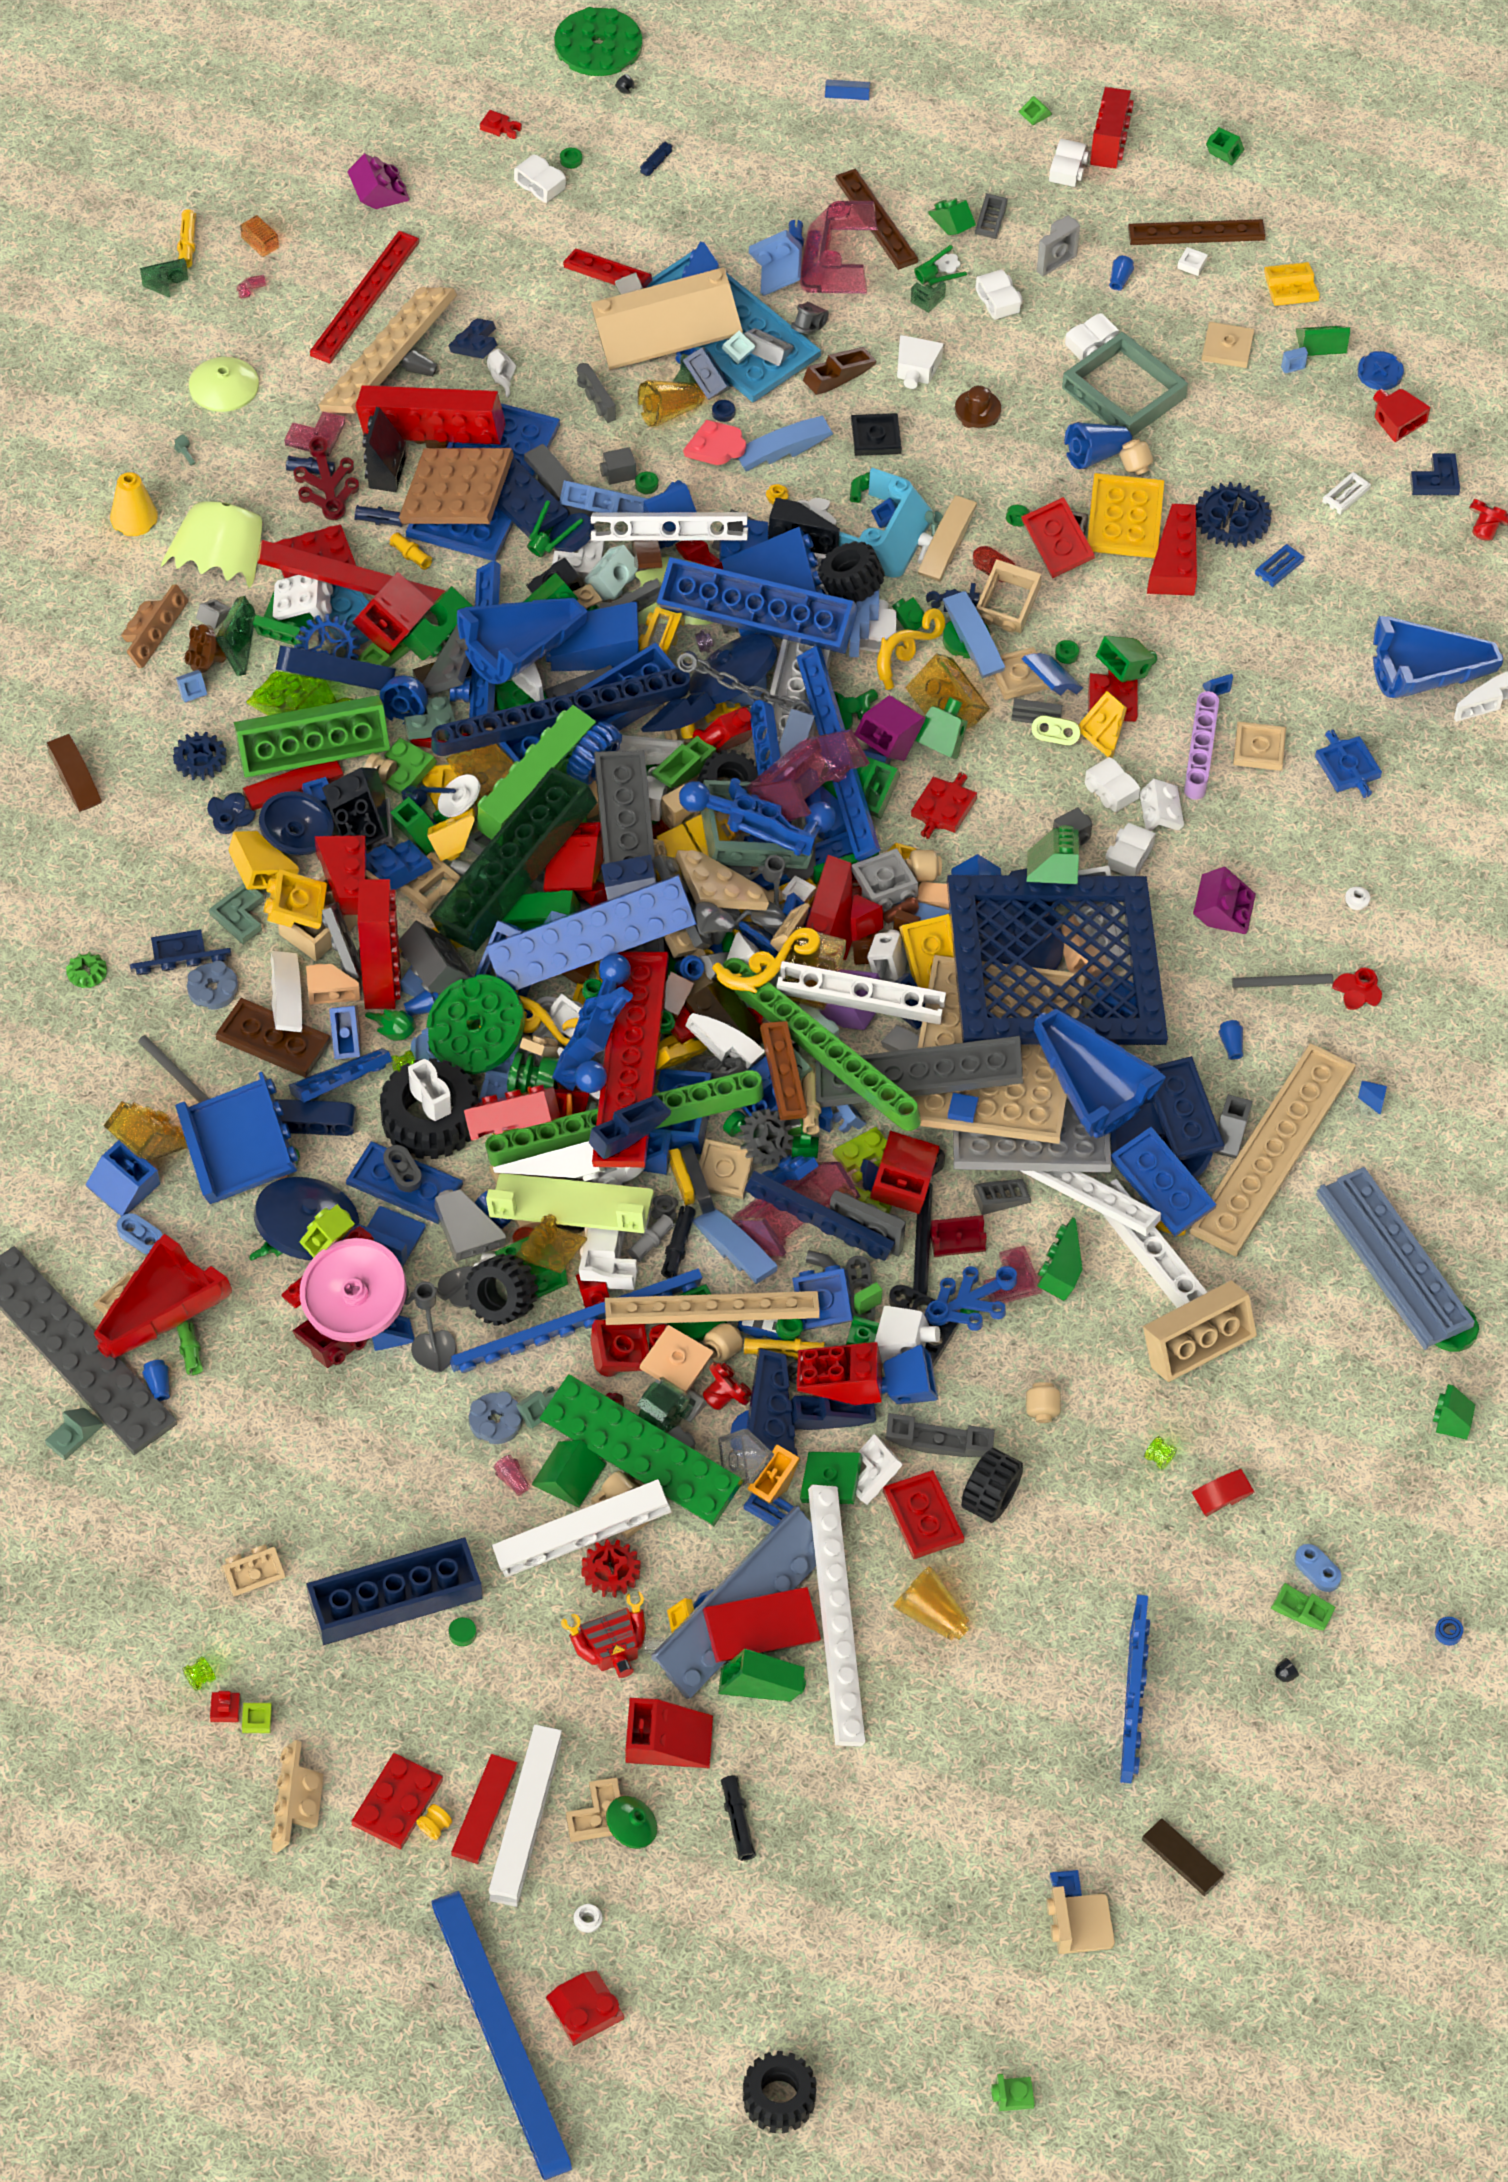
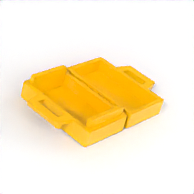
M702 815L685 822L686 827L681 824L656 837L657 840L664 841L667 851L666 856L675 858L678 850H694L709 856ZM715 816L719 841H731L737 836L736 833L731 831L729 825H727L728 819L718 821ZM725 825L727 827L730 836H726L721 826Z

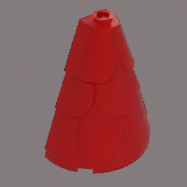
M164 1234L155 1242L138 1270L134 1272L119 1298L114 1300L94 1332V1336L99 1342L97 1348L105 1357L112 1356L116 1358L157 1339L158 1335L172 1330L184 1321L228 1298L232 1293V1287L228 1278L212 1266L204 1271L188 1259L181 1245Z

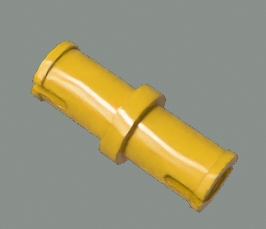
M399 532L391 536L389 544L400 551L406 560L413 561L422 570L430 567L432 557L419 549L417 543L410 542Z

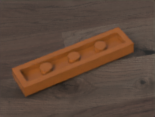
M787 1021L762 1023L760 1030L780 1120L806 1118L808 1113Z

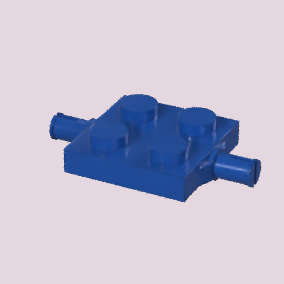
M1331 729V732L1328 730L1325 736L1329 740L1330 745L1316 750L1315 758L1337 793L1357 787L1363 798L1369 797L1372 791L1368 787L1367 782L1381 778L1382 771L1360 736L1349 740H1340L1334 729Z

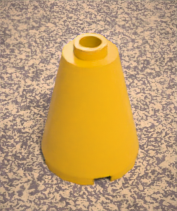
M127 472L120 475L117 480L110 521L116 531L119 530L126 536L146 534L157 523V509L140 476L136 473Z

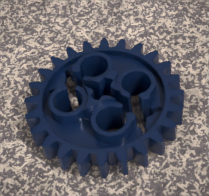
M1229 482L1228 487L1220 483L1219 489L1211 486L1210 492L1205 490L1203 497L1199 496L1198 503H1196V527H1201V534L1208 533V540L1216 538L1215 544L1223 541L1225 547L1229 543H1233L1234 548H1237L1238 543L1246 547L1247 541L1255 544L1256 538L1262 539L1263 533L1268 532L1272 510L1269 509L1270 503L1265 502V496L1258 497L1259 490L1251 492L1250 485L1243 489L1241 483H1238L1237 487H1233L1232 482ZM1239 497L1242 501L1238 505V510L1235 511L1237 505V498ZM1231 518L1227 533L1224 529H1221V524L1223 522V528H1225L1228 524V519Z

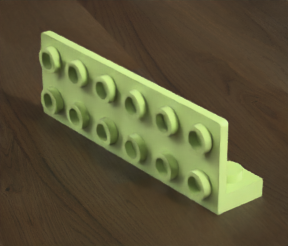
M500 1173L495 1190L488 1189L486 1199L489 1217L644 1233L654 1193L653 1189Z

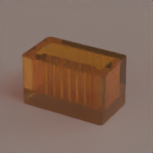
M258 215L240 224L241 238L260 256L264 257L279 248L278 234Z

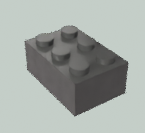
M415 921L399 939L402 957L411 963L412 972L422 979L421 985L429 993L433 994L436 992L440 995L457 980L475 977L450 939L426 925Z

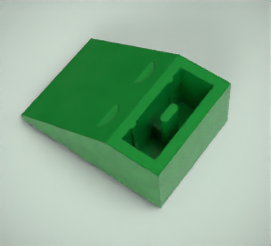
M852 752L870 815L881 819L901 774L893 766ZM826 761L818 779L819 787L823 786L838 800Z

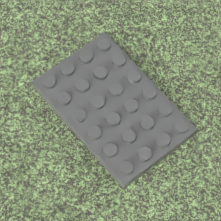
M1068 1097L1066 1099L1060 1144L953 1130L954 1169L1111 1172L1109 1134L1100 1138L1091 1137L1080 1123Z

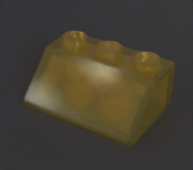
M938 653L931 658L905 687L925 715L932 705L944 709L949 697L961 701L963 704L957 716L968 721L966 729L976 725L990 710V707L955 660Z

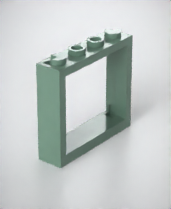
M1124 332L1119 333L1064 372L1062 389L1106 424L1124 426L1130 431L1132 437L1186 399L1188 383L1183 377L1178 376L1166 364L1155 358L1150 351L1145 350ZM1120 351L1169 389L1132 417L1083 379V377Z
M703 781V784L709 789L710 795L733 801L728 791L730 781ZM740 782V786L750 796L757 795L761 800L787 806L789 808L791 824L799 829H804L806 826L805 808L800 785ZM705 808L701 811L708 855L719 863L732 866L759 867L764 866L769 856L778 855L785 861V868H808L813 851L810 856L804 854L797 856L794 854V851L782 848L775 843L719 841L714 810Z

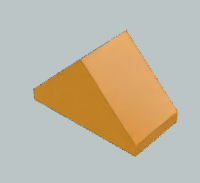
M776 1445L747 1490L771 1504L788 1490L800 1458L781 1446Z

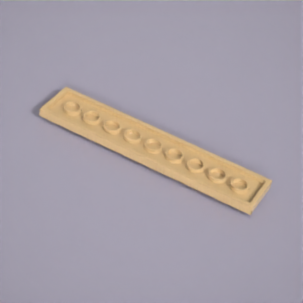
M1309 1044L1212 1195V1200L1217 1204L1216 1208L1194 1223L1191 1228V1235L1235 1257L1238 1256L1352 1076L1356 1065L1320 1047Z

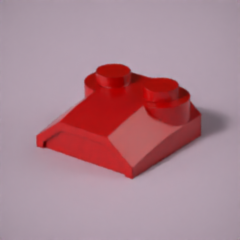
M595 1320L593 1322L590 1342L594 1367L599 1374L605 1377H613L618 1372L642 1371L640 1364L649 1353L645 1330L646 1324L606 1325V1320Z
M597 1970L583 1972L560 1984L546 1996L547 2002L573 2046L624 2020V2014L619 2007L617 1998L611 1994Z

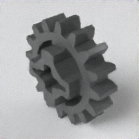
M770 1109L754 1111L752 1116L744 1118L747 1125L740 1126V1129L744 1131V1135L738 1136V1139L744 1140V1144L740 1146V1149H747L748 1152L745 1157L753 1158L754 1164L762 1163V1166L778 1164L780 1159L787 1157L785 1150L792 1149V1146L788 1144V1140L793 1139V1136L788 1135L787 1132L792 1127L784 1125L786 1120L778 1118V1111L770 1112Z

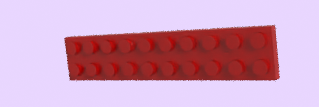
M668 952L617 953L629 961L631 974L628 980L617 986L616 989L624 987L633 994V997L625 1004L615 1018L606 1043L603 1067L606 1069L607 1081L606 1085L600 1090L596 1126L613 1120L615 1111L654 1095L669 963ZM649 1134L630 1147L606 1159H603L593 1149V1167L645 1168Z

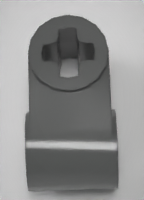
M808 301L797 306L799 311L795 322L791 324V328L804 334L821 330L828 320L829 311Z

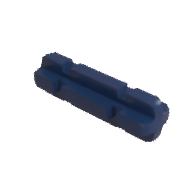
M666 141L662 142L646 159L647 161L641 164V174L650 176L654 171L653 169H656L672 152V145Z

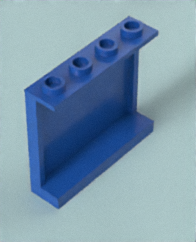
M800 527L721 560L723 570L825 594L824 590L820 587L823 582L818 574L819 571L815 568L818 565V561L810 549L813 547V542L809 534H804ZM738 628L741 636L756 633Z
M262 1071L259 1072L260 1080L190 1107L185 1101L175 1105L202 1194L209 1204L298 1171L295 1164L299 1160L296 1150L293 1146L290 1147L288 1142L291 1134L287 1124H283L280 1117L284 1115L280 1102L275 1101L273 1095L277 1093L272 1078L267 1079Z

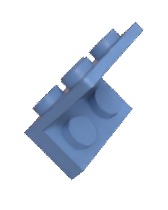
M784 230L749 246V254L762 266L760 293L763 296L801 279L802 245L788 230Z

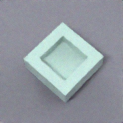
M738 331L723 344L722 349L739 364L754 351L755 345Z

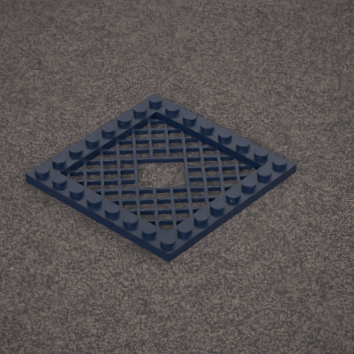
M947 875L946 882L963 1043L1020 1036L1021 1045H1040L1034 1032V1021L1036 1020L1034 1017L1041 1015V1011L1048 1005L1053 1010L1057 1009L1070 1017L1072 1016L1066 1011L1072 1006L1076 1007L1082 1014L1074 1018L1075 1020L1094 1029L1095 1033L1117 1045H1167L1168 1035L1147 876H1078L1077 884L1027 882V875ZM993 901H1005V902H1004L1001 906H999V905H997V904H996L995 902H993ZM1020 902H1029V903H1028L1026 906H1024V905H1022ZM1044 902H1055V903L1052 904L1051 906H1048V905H1047L1046 903H1044ZM1069 902H1080V903L1077 904V905L1074 907V906H1073L1072 904H1070ZM1094 902H1105V903L1099 907V906H1098L1097 904H1095ZM986 903L995 909L989 916L979 910ZM1012 904L1020 911L1015 916H1012L1004 909ZM1035 904L1045 910L1039 917L1029 910ZM1060 904L1070 910L1064 917L1055 911ZM1085 904L1095 910L1089 917L1080 911ZM1110 904L1120 910L1114 917L1105 911ZM998 914H1001L1009 921L1001 926L993 919ZM1024 914L1034 920L1028 926L1018 920ZM1049 914L1059 920L1053 927L1043 920ZM1074 914L1084 920L1078 927L1068 920ZM1099 914L1109 921L1103 927L1093 921ZM1124 914L1126 926L1118 921ZM977 915L984 920L979 925L977 922ZM990 924L998 931L989 936L981 929ZM1012 924H1015L1023 931L1014 936L1007 929ZM1037 924L1048 930L1041 937L1032 931ZM1063 924L1072 930L1066 937L1057 931ZM1088 924L1097 930L1092 937L1082 931ZM1113 924L1122 930L1117 937L1107 931ZM1001 934L1011 940L1005 947L995 940ZM1026 934L1036 940L1030 947L1020 940ZM1051 934L1089 961L1060 988L1023 961L1026 956ZM1077 934L1086 940L1080 947L1071 941ZM1102 934L1111 940L1106 947L1096 941ZM1126 935L1128 938V946L1121 941V939ZM979 936L986 940L982 945H980ZM989 944L1000 950L993 957L984 951ZM1015 944L1025 950L1019 957L1009 951ZM1090 944L1100 951L1094 957L1084 951ZM1117 945L1125 952L1120 957H1117L1109 950ZM1003 954L1013 960L1007 967L998 961ZM1104 954L1114 961L1109 967L1104 966L1098 961ZM1129 955L1131 966L1123 961ZM981 956L988 960L983 966ZM992 964L1002 971L996 977L986 971ZM1017 964L1027 971L1021 977L1011 971ZM1092 965H1095L1103 972L1099 976L1094 977L1087 970ZM1117 965L1128 971L1122 978L1112 971ZM1006 974L1016 981L1009 988L999 981ZM1031 974L1041 981L1035 987H1032L1025 981ZM1081 975L1091 981L1085 988L1075 981ZM1106 975L1116 981L1111 988L1101 982ZM983 976L990 981L985 987ZM1130 976L1133 977L1134 987L1126 982ZM994 985L1004 991L998 998L988 991ZM1019 985L1029 991L1023 998L1013 991ZM1044 985L1054 991L1049 998L1039 992ZM1070 985L1080 992L1074 998L1064 992ZM1095 985L1105 991L1099 998L1089 992ZM1120 985L1130 991L1125 998L1114 992ZM1008 995L1017 1001L1012 1008L1002 1002ZM1033 995L1043 1001L1037 1008L1027 1002ZM1059 995L1068 1001L1063 1008L1052 1002ZM1084 995L1094 1002L1088 1008L1078 1002ZM1109 995L1119 1002L1113 1009L1103 1002ZM985 996L992 1001L987 1007ZM1134 996L1136 1007L1128 1002ZM996 1005L1006 1012L1001 1018L996 1017L990 1012ZM1022 1005L1032 1012L1026 1018L1015 1012ZM1097 1006L1108 1012L1103 1018H1099L1092 1013ZM1125 1006L1133 1014L1128 1018H1124L1117 1011Z

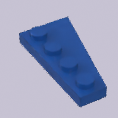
M381 1048L288 1086L293 1096L302 1102H306L349 1081L359 1079L370 1071L382 1070L386 1067L387 1063L392 1062L389 1051Z

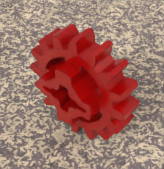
M609 1539L605 1540L604 1546L596 1542L595 1551L587 1549V1557L582 1558L583 1567L581 1568V1574L585 1577V1585L592 1584L593 1593L602 1590V1597H605L608 1592H612V1596L616 1598L617 1591H621L626 1595L627 1586L635 1588V1579H640L639 1569H641V1562L637 1560V1552H630L629 1544L621 1547L620 1540L618 1539L614 1545L610 1544ZM609 1562L611 1567H613V1574H611V1569H609Z

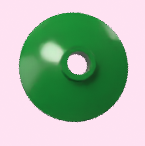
M621 1796L613 1800L608 1806L606 1822L610 1832L617 1841L633 1849L645 1848L654 1841L657 1834V1822L653 1812L644 1802L632 1796Z

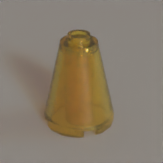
M647 380L641 383L638 389V405H643L644 409L641 416L649 427L659 426L701 406L705 400V394L697 383Z
M930 1566L911 1583L907 1591H904L893 1605L897 1611L951 1641L955 1637L960 1640L970 1629L967 1626L970 1621L936 1571Z

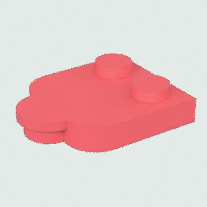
M706 420L683 449V452L687 458L714 465H722L731 458L741 457L745 453L746 442L739 428Z

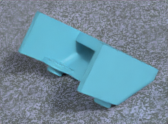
M871 468L869 495L882 500L891 498L898 506L884 531L877 528H868L862 532L860 538L840 532L839 547L842 544H849L854 541L858 543L865 542L866 545L870 544L881 563L885 576L896 578L904 574L919 546V537L923 532L926 533L931 524L925 520V514L928 510L932 511V509L910 481Z

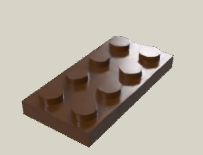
M240 998L216 1032V1040L304 1078L308 1076L331 1042L330 1035L305 1024H302L301 1032L276 1030L272 1010Z

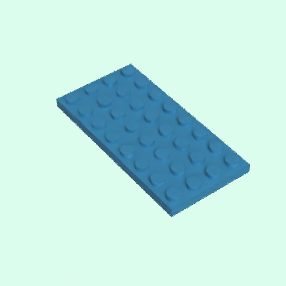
M691 252L652 277V281L646 288L682 279L684 267L690 264ZM726 273L743 334L757 328L794 346L792 352L779 366L751 353L737 364L722 349L723 344L730 338L694 347L696 351L701 347L707 348L728 382L754 403L821 357V350L800 332L792 329L789 323Z

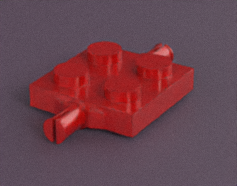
M1109 669L1107 675L1090 673L1088 678V713L1108 691L1127 708L1123 721L1136 722L1138 717V679L1121 682Z
M959 772L954 782H947L934 776L932 777L911 810V817L926 824L920 833L922 837L929 839L935 829H945L956 833L977 800V792L962 787L968 778L966 774L963 773L962 775V772Z

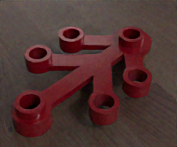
M315 437L309 442V451L317 460L321 479L307 472V469L301 466L294 469L293 475L296 482H306L325 492L326 499L312 493L311 488L302 487L298 491L299 500L303 503L311 502L322 508L325 518L338 520L345 514L346 508L344 503L351 494H355L359 490V481L351 477L345 481V487L337 497L334 492L343 477L353 472L354 461L348 457L341 459L340 466L331 477L325 456L328 453V443L322 437ZM317 448L323 449L322 451H315ZM350 464L351 466L346 468L343 465ZM298 473H304V474H305V475L302 476V477L297 476ZM349 484H355V485H356V486L353 487V488L348 487ZM303 493H309V494H310V495L307 496V497L302 496Z

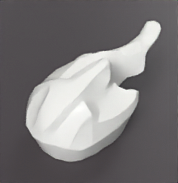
M497 348L490 352L487 366L495 383L502 385L505 389V396L509 397L510 381L516 365L506 353Z

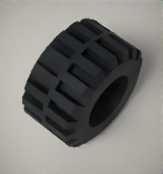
M857 541L842 544V546L834 548L832 552H828L825 555L826 558L821 560V565L818 568V574L828 595L851 600L854 603L864 601L865 598L874 595V592L878 591L881 587L880 585L883 584V577L885 576V572L870 544L866 545L865 542L858 543Z
M721 750L720 754L715 752L711 758L708 757L697 781L703 784L704 780L718 781V778L725 777L730 779L737 778L740 782L759 783L757 766L753 765L755 761L752 758L748 760L746 758L747 754L743 752L741 755L737 754V750H731L730 753L727 750Z
M499 1254L479 1263L471 1269L472 1272L468 1273L467 1276L469 1282L465 1283V1289L468 1290L465 1297L466 1300H470L471 1305H469L471 1311H476L475 1316L478 1319L483 1317L485 1323L490 1324L493 1322L494 1326H499L501 1324H508L532 1310L534 1307L533 1302H536L538 1297L535 1294L538 1291V1285L534 1284V1280H536L535 1274L531 1275L530 1273L532 1268L528 1264L524 1265L523 1259L520 1257L515 1259V1256L512 1254L506 1256L505 1254ZM496 1278L504 1284L507 1290V1301L497 1292Z
M992 1447L981 1457L965 1486L962 1495V1508L990 1523L996 1521L1003 1514L1017 1490L1023 1474V1463Z
M777 2051L775 2056H772L771 2052L765 2053L764 2060L760 2057L755 2059L754 2067L750 2065L746 2076H744V2109L746 2113L749 2112V2119L753 2123L758 2120V2127L762 2130L768 2126L771 2133H776V2128H782V2133H788L790 2126L794 2130L800 2128V2122L806 2123L809 2120V2114L813 2113L816 2102V2077H813V2070L810 2066L805 2067L806 2061L803 2058L796 2060L794 2053L789 2052L788 2056H784L783 2051ZM783 2081L790 2084L797 2094L787 2102L778 2103L769 2100L762 2090L771 2082Z

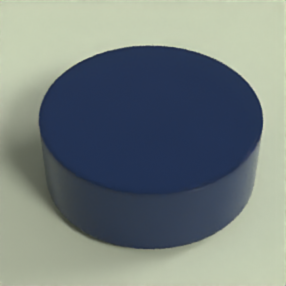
M728 400L715 402L712 406L713 418L719 422L731 421L735 416V405Z

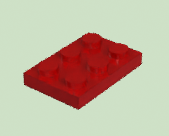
M1064 497L1021 517L1052 579L1095 559V555Z
M934 1470L883 1487L884 1496L913 1560L964 1543L965 1537Z
M393 1753L351 1821L352 1826L401 1850L415 1828L417 1819L423 1815L443 1782V1776Z

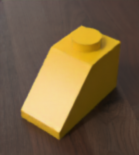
M473 808L428 828L427 836L440 861L445 859L448 861L454 860L463 852L475 820Z

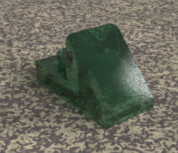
M185 259L140 268L142 286L170 298L169 284L188 280Z

